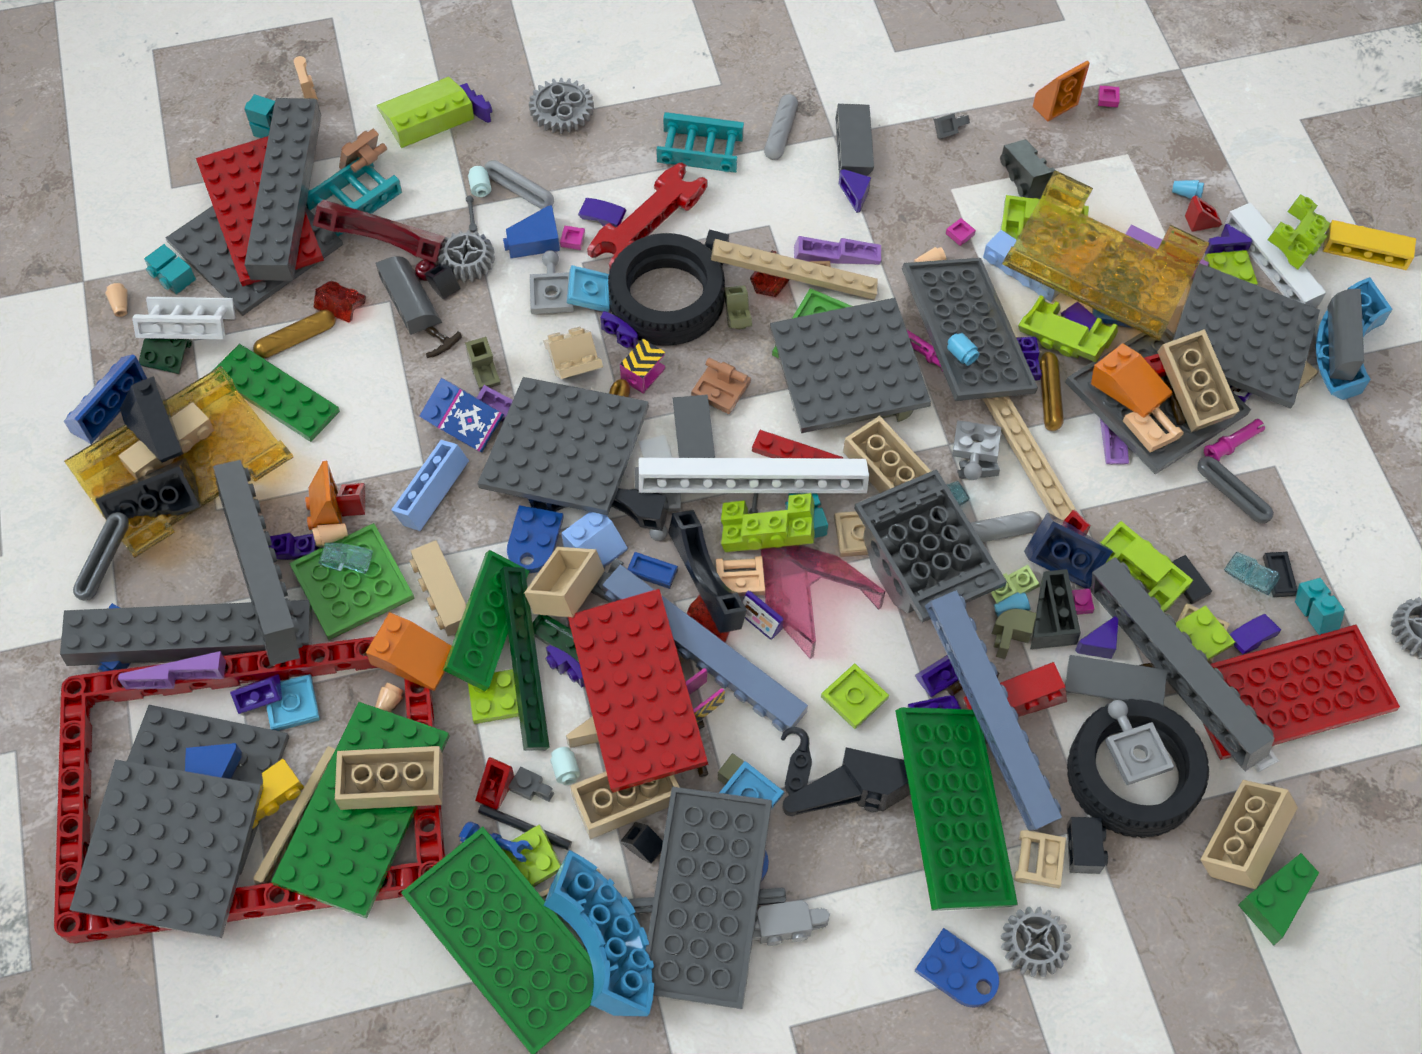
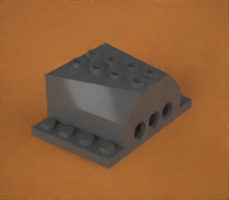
M937 469L855 504L854 509L865 526L863 539L873 570L893 604L906 613L915 611L922 623L931 619L925 605L934 599L957 590L958 594L968 603L1006 586V579Z

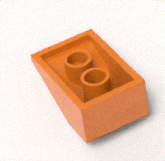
M1088 60L1056 77L1038 90L1035 94L1033 108L1047 121H1050L1077 106L1090 62Z
M1123 343L1094 365L1091 385L1135 413H1138L1143 418L1172 395L1170 388L1141 354Z
M322 461L308 487L309 497H305L307 510H310L311 515L307 517L309 530L317 528V525L342 524V514L336 500L339 491L328 461Z
M389 612L367 649L366 654L371 665L435 691L445 673L443 668L451 645L412 621Z

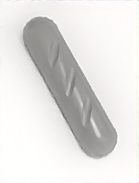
M792 94L782 96L779 101L764 147V153L769 159H779L784 153L798 108V100Z
M496 160L488 161L485 164L484 168L491 180L540 209L550 205L553 206L554 197L548 190Z
M1027 511L970 523L981 541L987 542L1034 533L1041 524L1042 519L1038 513Z

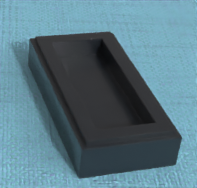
M1288 551L1265 553L1263 560L1273 597L1296 596L1297 586Z
M1186 555L1172 561L1174 565L1193 579L1190 587L1183 593L1191 604L1212 593L1208 584Z

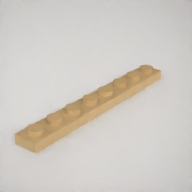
M715 239L713 243L711 257L713 261L873 300L877 295V278Z
M1010 397L984 398L986 406L998 426L1001 427L1003 435L1048 512L1064 520L1075 507Z

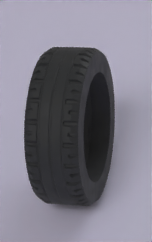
M659 233L640 238L625 247L611 265L608 275L611 312L630 325L638 334V340L640 341L645 339L651 344L662 346L679 345L693 341L709 331L722 313L725 298L723 267L720 262L711 260L712 251L707 246L691 237L675 233ZM675 268L688 272L697 278L703 285V293L694 303L685 308L675 311H658L647 308L637 302L632 297L630 288L636 279L651 270Z
M1142 699L1122 700L1128 707L1126 716L1132 728L1153 722L1165 749L1176 764L1179 775L1177 787L1166 801L1156 805H1140L1129 802L1116 795L1107 787L1099 775L1096 766V755L1101 743L1110 735L1123 732L1118 720L1109 715V704H1106L1105 707L1099 708L1086 719L1069 750L1067 776L1076 801L1080 803V807L1084 809L1087 815L1101 818L1102 826L1123 836L1146 838L1168 833L1171 829L1174 830L1197 807L1208 785L1209 761L1201 738L1188 721L1166 706Z

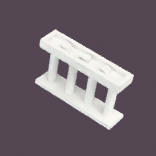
M147 297L146 302L149 315L135 314L132 319L136 338L224 339L223 319H235L236 316L233 298Z

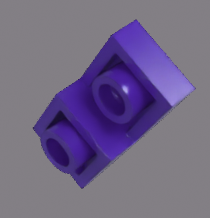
M467 83L460 85L472 103L473 114L487 123L491 122L490 113L493 111L490 102L485 101L482 94L477 96Z
M585 198L578 215L584 220L599 221L602 226L610 223L617 227L621 224L627 210L624 207L607 201Z
M1078 301L1061 312L1062 317L1088 327L1089 331L1097 320Z
M603 311L600 317L601 330L608 334L617 335V343L623 347L634 349L638 344V334L634 329L617 316Z
M1016 337L1034 380L1040 381L1041 370L1038 360L1040 352L1037 338Z
M291 533L270 536L272 545L268 546L269 548H274L276 558L280 560H297L319 549V546H316L313 534L295 537Z
M1263 614L1243 624L1229 635L1235 641L1234 647L1242 654L1258 649L1263 641L1278 636L1281 629L1266 614Z
M551 645L547 646L548 656L545 659L552 670L556 668L560 675L567 672L573 683L577 681L581 688L584 687L580 664L559 648Z

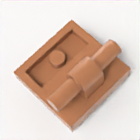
M374 128L369 132H362L353 143L348 142L342 147L339 163L340 169H343L359 157V160L350 165L351 169L357 172L365 165L369 166L378 159L379 155L387 150L384 143L377 146L379 134Z
M709 357L705 364L708 367L691 391V396L708 395L709 405L730 414L751 383V377L737 371L732 365L725 362L720 363Z

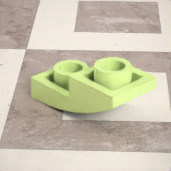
M1026 565L1010 575H1007V573L1003 574L1007 581L1006 586L991 592L996 603L1017 592L1020 594L1025 592L1026 594L1040 587V584L1029 565Z

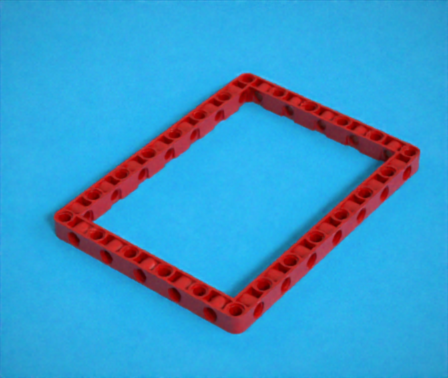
M374 637L304 645L298 648L300 658L276 664L270 669L267 668L270 663L266 651L223 656L226 660L225 669L227 670L224 674V679L175 680L174 689L122 688L123 685L118 680L119 674L157 665L74 675L65 679L61 686L54 907L55 932L66 942L76 944L172 930L128 921L119 925L120 920L70 911L87 854V846L90 844L91 817L88 815V799H91L92 773L89 768V753L92 752L90 708H93L95 703L144 699V696L159 694L168 696L191 693L193 690L204 688L214 690L241 686L243 683L256 682L279 674L280 681L289 680V677L309 674L313 677L335 674L337 671L349 669L358 671L378 668L370 664L367 656H363ZM325 657L321 662H315L316 659ZM404 679L407 718L435 728L432 690ZM81 688L78 693L73 694L77 689ZM417 688H424L421 693H413ZM80 733L77 738L72 739L75 734ZM79 778V781L71 786V783ZM441 805L417 807L414 814L417 862L391 866L385 880H388L387 884L380 889L375 901L403 897L401 894L403 890L445 857ZM429 824L435 825L432 831H423L425 826ZM78 825L76 831L69 833L72 827ZM77 873L76 878L68 882L70 876ZM272 883L238 887L234 893L233 904L230 908L227 922L330 908L333 906L275 886ZM285 894L281 902L274 903L277 895ZM76 923L75 928L67 932L69 925Z

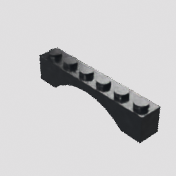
M618 488L612 504L613 508L627 514L640 527L663 531L669 510L667 496H663L660 493H639L637 489L627 490ZM528 499L532 508L553 512L566 508L565 506Z
M694 510L672 513L668 533L719 633L742 629L747 609L739 594L729 589L716 572L707 550L702 525Z

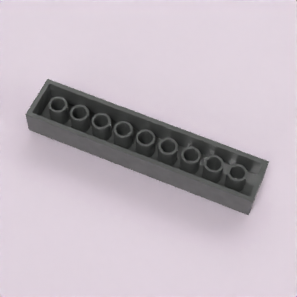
M276 98L244 264L251 280L293 281L322 116L317 99Z
M241 460L215 465L213 469L219 497L270 666L300 658L298 648L302 647L300 635L296 633L299 632L296 617L290 616L294 614L291 601L285 598L288 596L285 582L279 581L283 578L280 566L274 564V562H277L274 548L268 547L272 545L269 532L263 531V529H266L263 515H258V513H261L258 499L253 500V497H256L253 483L248 484L251 481L248 468L243 469Z
M1114 557L1093 571L1091 593L1112 618L1114 616L1118 618V625L1154 667L1167 670V682L1240 767L1246 772L1269 756L1274 741V734L1270 727L1262 724L1257 719L1254 709L1242 702L1238 691L1234 687L1227 685L1222 673L1217 668L1213 669L1208 663L1206 655L1192 645L1188 634L1181 632L1176 627L1173 617L1169 614L1166 615L1161 610L1158 600L1147 594L1143 583L1132 577L1128 566L1123 562L1120 563Z
M292 600L291 604L294 614L290 616L293 615L297 619L299 632L296 633L300 635L302 646L312 645L313 611L310 600ZM251 602L64 610L60 655L66 666L101 665L100 662L120 661L122 664L184 660L219 651L223 656L266 651Z

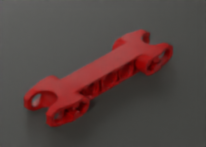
M678 163L665 170L655 181L654 189L656 192L619 226L615 227L608 223L598 231L587 248L588 256L596 258L603 253L614 254L609 262V267L611 268L615 258L625 247L640 238L648 236L679 207L686 211L690 210L706 190L708 180L704 177H699L692 182L683 181L682 179L686 173V165L683 163Z

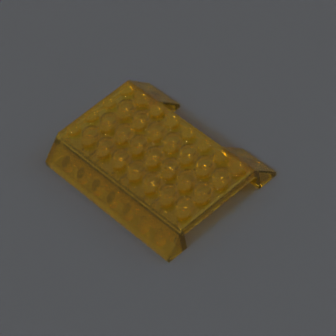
M1055 170L1046 185L1041 199L1013 247L1011 246L1002 265L1160 341L1209 242L1170 225L1159 248L1151 247L1082 214L1081 212L1093 188Z
M222 366L166 399L171 417L193 402L209 418L214 429L207 438L200 440L188 452L178 456L172 462L174 463L186 458L196 478L201 507L219 496L213 466L241 460L243 469L248 468L251 480L256 482L293 458L292 453L281 440L277 441L237 391L233 380ZM125 424L64 461L102 516L103 514L95 499L136 480L124 467L118 456L139 441ZM199 508L174 516L167 514L158 515L157 517L135 516L134 518H128L129 526L121 542L135 558L175 533L171 526Z

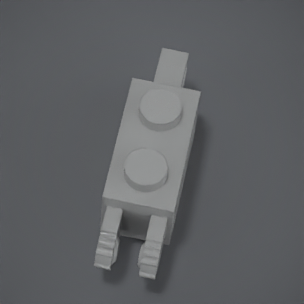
M803 900L761 906L757 911L753 940H760L761 944L767 943L768 946L779 945L782 943V940L792 939L793 942L807 940V937L811 936L812 930L823 929V927L826 928L828 926L830 914L825 908L809 909L808 904Z

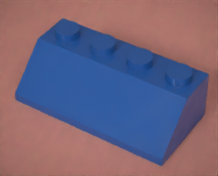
M135 355L121 357L117 363L113 364L109 372L96 383V386L90 393L84 396L80 404L67 415L64 423L70 433L92 444L121 412L120 407L131 386L147 379Z

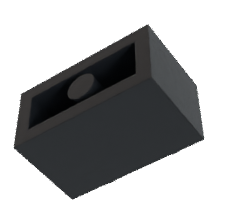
M1071 817L1067 823L1070 873L1100 874L1108 864V852L1104 850L1103 841H1106V827L1102 826L1101 818Z

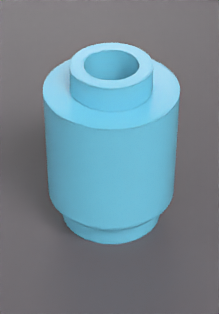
M956 333L949 338L947 349L962 364L965 363L969 366L977 360L980 355L977 351L978 348L963 333Z

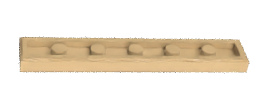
M328 746L253 877L256 885L269 882L288 848L335 751L334 748Z

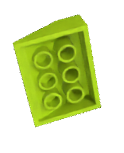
M449 76L377 104L379 112L401 148L474 119L470 99L465 91Z

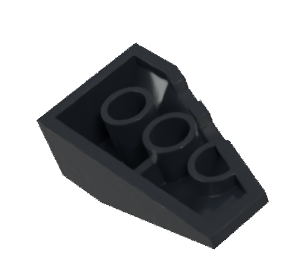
M154 376L133 384L120 407L126 427L147 446L161 463L182 455L183 450L165 395Z
M186 458L164 466L95 499L106 520L112 513L116 512L123 513L127 518H134L135 516L157 517L158 515L171 514V516L181 515L201 507L196 478Z

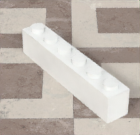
M1251 203L1230 211L1225 224H1229L1252 238V244L1248 250L1249 255L1282 295L1312 307L1320 305L1326 294L1322 285L1314 279L1310 271L1303 264L1299 269L1290 265L1285 254L1267 240L1274 230L1261 216L1260 212Z

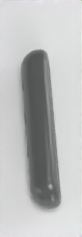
M1210 456L1202 457L1199 460L1197 466L1199 473L1250 518L1260 524L1271 521L1274 515L1271 506L1219 461Z
M112 513L107 518L74 584L73 593L79 600H90L96 594L128 529L129 520L123 513Z

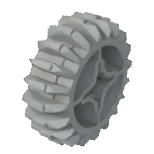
M469 229L466 233L460 230L457 235L452 233L451 238L445 237V242L442 244L438 256V263L449 266L457 281L461 279L464 283L466 279H470L473 283L474 278L477 277L481 280V274L487 275L488 270L492 269L495 261V252L490 240L486 239L484 234L479 236L477 231L472 234Z
M1418 597L1415 600H1407L1397 608L1393 614L1390 626L1393 627L1391 634L1398 636L1395 643L1401 642L1403 644L1402 650L1407 648L1410 650V656L1417 653L1419 659H1421L1422 599ZM1412 615H1420L1419 618H1417V617H1414V619L1408 618L1409 616H1412Z
M1027 907L1025 913L1022 910H1018L1016 917L1011 915L1008 919L1009 923H1005L1003 926L1005 933H1002L1001 939L1006 942L1002 944L1001 948L1002 950H1009L1005 955L1007 960L1014 959L1011 965L1012 968L1017 967L1018 964L1022 966L1021 974H1024L1029 969L1031 977H1035L1037 971L1041 977H1045L1047 971L1050 974H1054L1056 967L1061 969L1064 966L1063 960L1069 958V954L1066 951L1071 949V944L1066 941L1071 936L1068 933H1063L1067 928L1066 924L1058 925L1060 916H1056L1054 919L1050 917L1051 910H1047L1045 914H1042L1041 907H1037L1035 913L1031 907ZM1026 924H1038L1043 926V928L1034 929L1030 925L1026 926ZM1017 932L1021 934L1020 938L1024 941L1025 947L1022 951L1020 950L1017 944ZM1049 933L1052 934L1055 941V952L1051 949L1052 946L1047 940ZM1041 935H1043L1040 939V943L1033 945L1029 949L1030 945L1032 944V940L1034 941L1036 938L1038 939ZM1037 954L1042 958L1045 957L1046 960H1034L1029 958V956Z

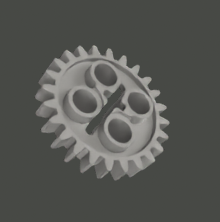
M560 78L559 82L552 79L551 84L545 81L544 87L538 85V90H533V95L530 96L529 102L530 116H533V122H538V127L544 125L545 131L552 128V133L559 129L561 134L564 129H567L570 133L572 127L578 130V124L585 126V121H590V115H593L594 109L593 96L590 95V90L585 89L584 84L578 86L577 80L571 83L570 78L566 82L563 81V78Z

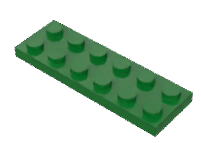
M240 343L210 372L213 379L310 442L340 412L338 406Z
M491 550L485 553L443 671L483 691L490 687L508 635L500 570L503 567H521ZM525 569L527 579L529 570Z

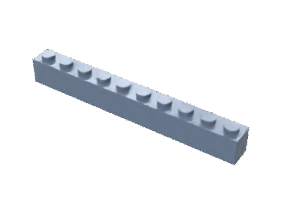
M621 564L602 585L604 597L609 602H615L654 590ZM662 596L675 646L680 656L686 660L689 658L697 663L696 667L700 671L705 668L707 673L715 677L714 680L718 685L725 689L728 687L734 692V696L743 703L747 701L753 706L752 709L755 713L772 720V725L777 730L783 732L790 727H795L807 713L808 705Z
M956 590L930 601L925 605V608L1029 831L1036 830L1062 818L1060 804L1051 795L1049 790L1050 783L1047 777L1042 775L1038 767L1040 762L1037 755L1031 752L1028 745L1029 738L1018 724V714L1007 700L1008 693L1006 688L999 683L996 676L998 674L997 669L986 655L987 648L983 640H979L976 633V624L971 617L969 618L966 612L964 598Z

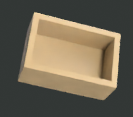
M557 547L524 592L533 613L573 618L605 571L597 550Z

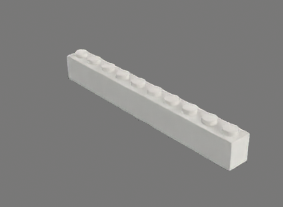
M639 458L638 478L639 493L867 494L869 472L866 459Z

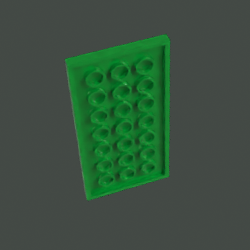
M358 702L271 883L367 919L418 806L340 810L335 801L337 751L439 746L441 752H443L450 737L449 732Z
M906 707L895 710L932 911L1003 908L1018 905L985 738L973 710Z
M481 827L401 892L403 897L530 1054L539 1052L591 1006L594 975L589 954L554 911L544 906V899L484 827Z

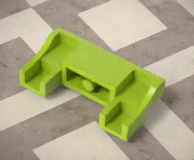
M1302 194L1299 195L1287 211L1301 221L1294 230L1290 225L1280 222L1267 239L1285 254L1289 264L1296 269L1302 266L1310 254L1314 255L1318 251L1321 244L1327 238V235L1324 233L1330 225V222L1324 216L1314 212L1318 205L1312 199Z
M1006 195L1000 230L1019 242L1021 241L1023 230L1063 236L1061 249L1073 250L1085 245L1089 206Z
M1040 295L1032 309L1020 321L1018 325L1020 332L1036 337L1043 347L1058 350L1066 357L1072 356L1078 359L1081 356L1097 362L1104 349L1109 348L1117 335V325L1106 326L1102 324V319L1097 318L1089 331V328L1058 316L1057 314L1061 309L1060 303L1057 301L1054 304L1045 301L1044 296Z
M812 494L789 495L788 510L748 514L745 500L723 503L721 545L724 552L814 543L815 502Z
M1122 521L1100 542L1113 551L1107 562L1116 557L1120 563H1125L1132 577L1140 580L1144 587L1150 591L1148 595L1158 600L1164 613L1193 582V579L1174 565L1166 555L1158 552L1149 541L1141 538Z

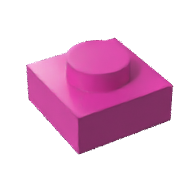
M1100 85L1098 89V106L1118 108L1120 87Z
M962 218L946 229V235L959 246L971 239L976 232Z
M564 225L560 247L581 250L585 229Z
M1090 589L1072 590L1077 615L1093 614L1095 609Z

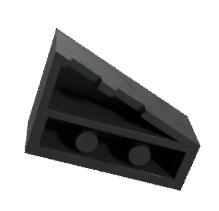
M1026 139L1004 145L1000 161L1009 172L1010 180L1014 181L1018 194L1021 197L1037 198L1040 200L1048 198L1056 170L1045 165L1047 161L1037 156L1038 151Z
M1067 569L1045 571L1043 573L1030 650L1077 645L1081 632Z

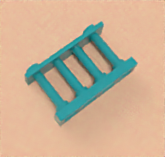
M669 112L664 113L663 128L664 132H668L665 147L657 146L656 148L658 163L673 165L683 163L688 167L737 172V156H733L735 141H743L744 122ZM676 133L688 135L685 149L673 148ZM696 136L707 137L705 152L693 151ZM715 139L727 140L724 155L713 153Z
M358 157L336 174L309 190L306 207L312 210L323 199L326 200L335 195L345 206L372 214L402 193L400 180L395 175L385 179L373 168V163L369 166L365 165L357 172H354L350 165L359 160ZM367 173L379 185L372 190H368L357 178ZM351 184L363 196L353 202L341 189ZM334 232L338 237L343 234V232Z

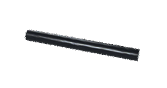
M481 804L478 813L522 832H527L536 827L484 804ZM544 830L551 844L569 851L572 841Z

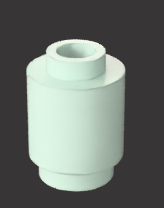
M482 166L472 167L468 174L471 193L476 197H485L491 192L488 172Z
M569 747L555 749L551 753L552 758L550 761L557 782L563 785L575 783L580 776V771L574 752Z

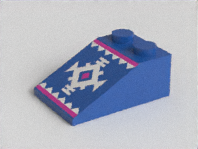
M443 378L440 379L419 417L481 453L504 416L503 413Z

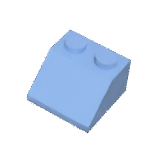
M589 512L562 532L564 547L596 549L603 567H606L615 558L628 550L613 522L603 514Z

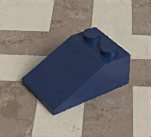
M1048 512L1024 550L1029 561L1049 571L1067 569L1070 581L1085 589H1090L1092 572L1104 565L1113 552L1107 546Z

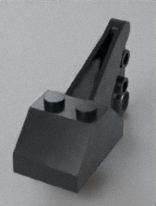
M790 727L781 736L783 741L789 734H796L800 737V745L790 757L785 780V790L789 796L784 799L782 809L788 816L857 803L858 806L864 807L869 812H883L911 795L903 759L847 747L845 748L841 767L807 785L812 766L809 749L810 738L807 732L799 727Z

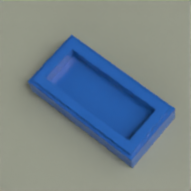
M634 552L627 569L641 580L670 589L678 571V566Z

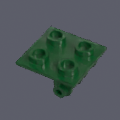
M144 338L139 363L141 366L179 374L185 349L191 348L192 340Z

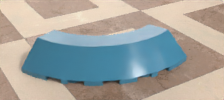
M1371 277L1348 287V289H1361L1363 337L1371 330L1383 325L1393 310ZM1326 311L1317 333V362L1330 394L1345 400L1362 394L1371 379L1366 372L1364 364H1362L1352 381L1330 378L1328 311Z
M569 850L551 884L544 906L566 920L577 932L587 949L594 975L593 996L590 1005L613 1016L647 1017L650 1014L653 1001L654 983H652V969L654 965L645 951L646 946L649 945L646 932L643 927H640L634 915L636 911L627 897L623 898L613 886L615 883L601 875L596 870L598 867Z

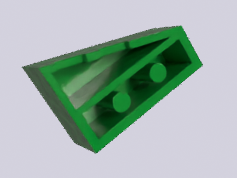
M1300 853L1246 896L1238 906L1274 946L1284 937L1319 872Z

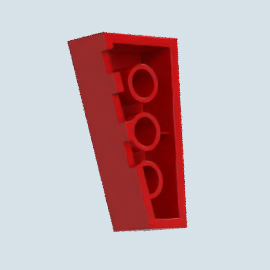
M1054 662L1000 683V685L1002 684L1006 688L1008 693L1007 700L1010 706L1016 710L1018 717L1067 702L1066 687ZM963 697L967 709H972L967 697Z

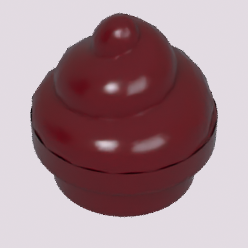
M421 260L415 267L416 275L421 280L428 281L424 273L436 265L431 261Z

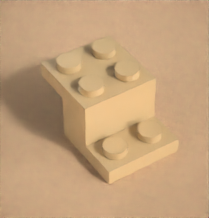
M575 327L569 329L568 334L553 333L548 335V339L543 340L545 349L549 351L555 376L560 379L603 367L601 358L597 356L591 331Z

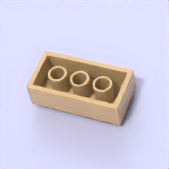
M1205 329L1165 343L1157 351L1191 432L1232 418L1240 411Z
M878 416L845 438L843 453L849 459H866L869 482L879 493L931 472L881 416Z
M439 746L337 751L335 801L340 810L442 805L443 755Z
M605 771L571 785L570 789L572 798L591 840L668 808L672 787H679L675 776L672 775L612 793Z
M1242 780L1200 859L1210 877L1253 889L1257 888L1298 808L1289 790Z

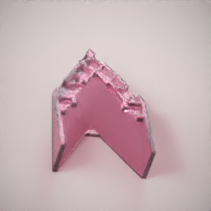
M802 545L761 549L765 603L783 617V629L809 659L814 657L816 645L810 586L813 583L824 578L858 588L878 610L882 608L886 591L836 555Z

